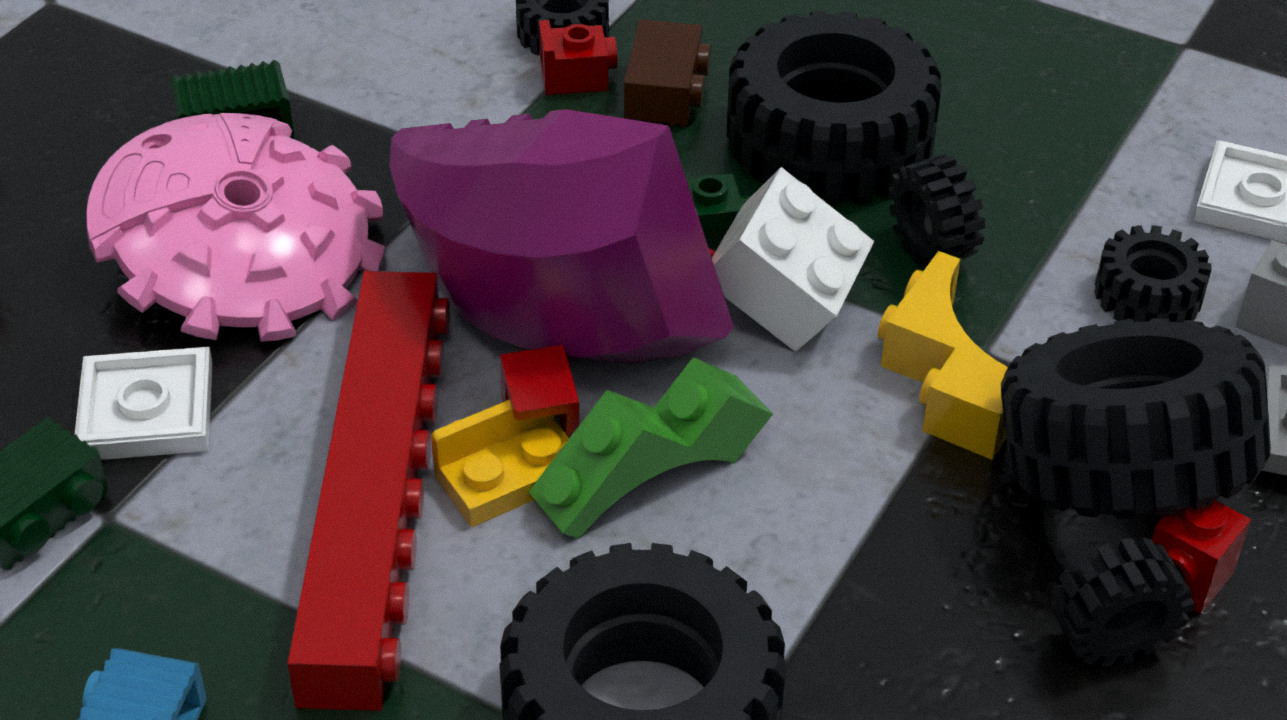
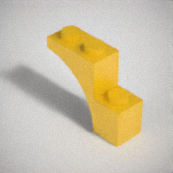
M938 251L924 271L916 270L912 274L907 284L904 298L899 305L891 304L882 316L877 333L878 338L884 341L881 367L923 383L919 394V403L926 405L922 432L993 460L1006 439L1001 381L1008 367L978 347L959 324L952 306L954 304L961 259Z

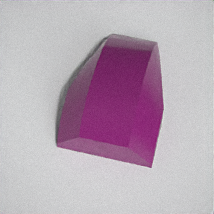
M563 109L550 111L544 118L534 120L530 114L512 115L505 123L490 124L488 119L471 120L464 128L454 129L451 123L402 128L391 138L389 166L396 192L431 273H437L438 289L445 298H449L450 305L460 317L491 337L529 350L564 345L566 356L633 364L679 357L724 339L734 328L668 125Z

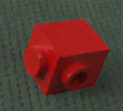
M1215 499L1213 504L1197 510L1191 507L1177 510L1174 515L1163 516L1155 525L1151 539L1154 545L1160 543L1169 554L1193 594V597H1191L1195 603L1193 610L1200 614L1234 574L1252 520Z

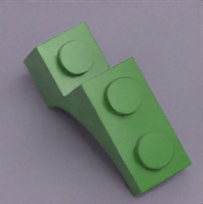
M693 357L654 408L606 390L529 490V493L563 534L580 539L587 529L616 501L658 474L698 461L719 460L735 463L773 413L736 375Z

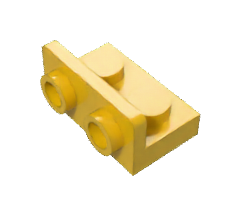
M508 399L476 414L456 420L449 425L435 430L431 434L435 478L472 528L534 501L535 499L530 495L529 490L569 440V437L566 436L565 432L554 420V415L525 420L515 419L510 400Z

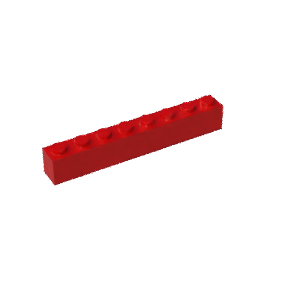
M363 271L287 662L295 708L382 711L386 682H398L401 643L399 638H393L395 625H406L408 618L409 586L407 582H401L403 570L413 571L416 563L417 537L416 530L409 529L410 520L421 519L423 514L424 483L422 478H417L418 469L428 470L430 465L431 434L430 430H424L425 422H436L438 392L437 385L431 384L432 377L442 378L444 344L443 340L437 339L438 335H448L450 326L449 298H439L437 273Z

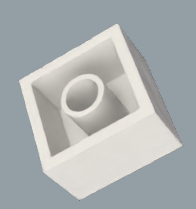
M780 167L742 205L714 253L712 261L724 297L796 352L837 317L874 241L853 222L847 220L813 193L807 185L801 183Z

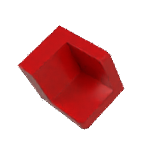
M564 345L500 354L501 397L503 402L508 399L510 400L514 418L525 420L558 414L562 430L570 438L579 427L580 402Z

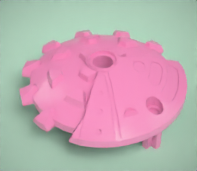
M240 113L202 114L173 120L151 128L124 144L108 159L93 182L89 194L86 213L87 238L89 248L96 263L111 259L117 261L121 270L129 279L128 282L117 288V293L143 313L156 302L175 313L185 316L186 319L181 327V332L217 340L220 326L257 327L261 342L276 341L296 336V331L291 323L293 320L321 310L333 321L345 314L357 303V298L346 288L352 283L359 271H379L383 261L385 246L368 240V222L383 220L381 200L376 191L356 189L345 174L351 170L349 157L333 145L318 152L308 145L290 138L292 130L289 125L273 118Z

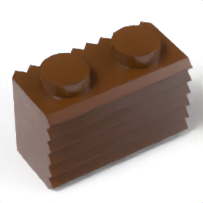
M639 19L624 79L625 119L646 120L649 123L657 121L662 125L667 122L671 126L678 123L683 128L689 123L691 108H702L705 76L709 74L711 60V44L702 43V25Z

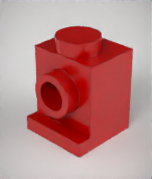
M540 20V67L545 95L608 91V69H617L618 65L615 37H604L602 25L587 26L584 24H574L566 28L551 29L549 20Z

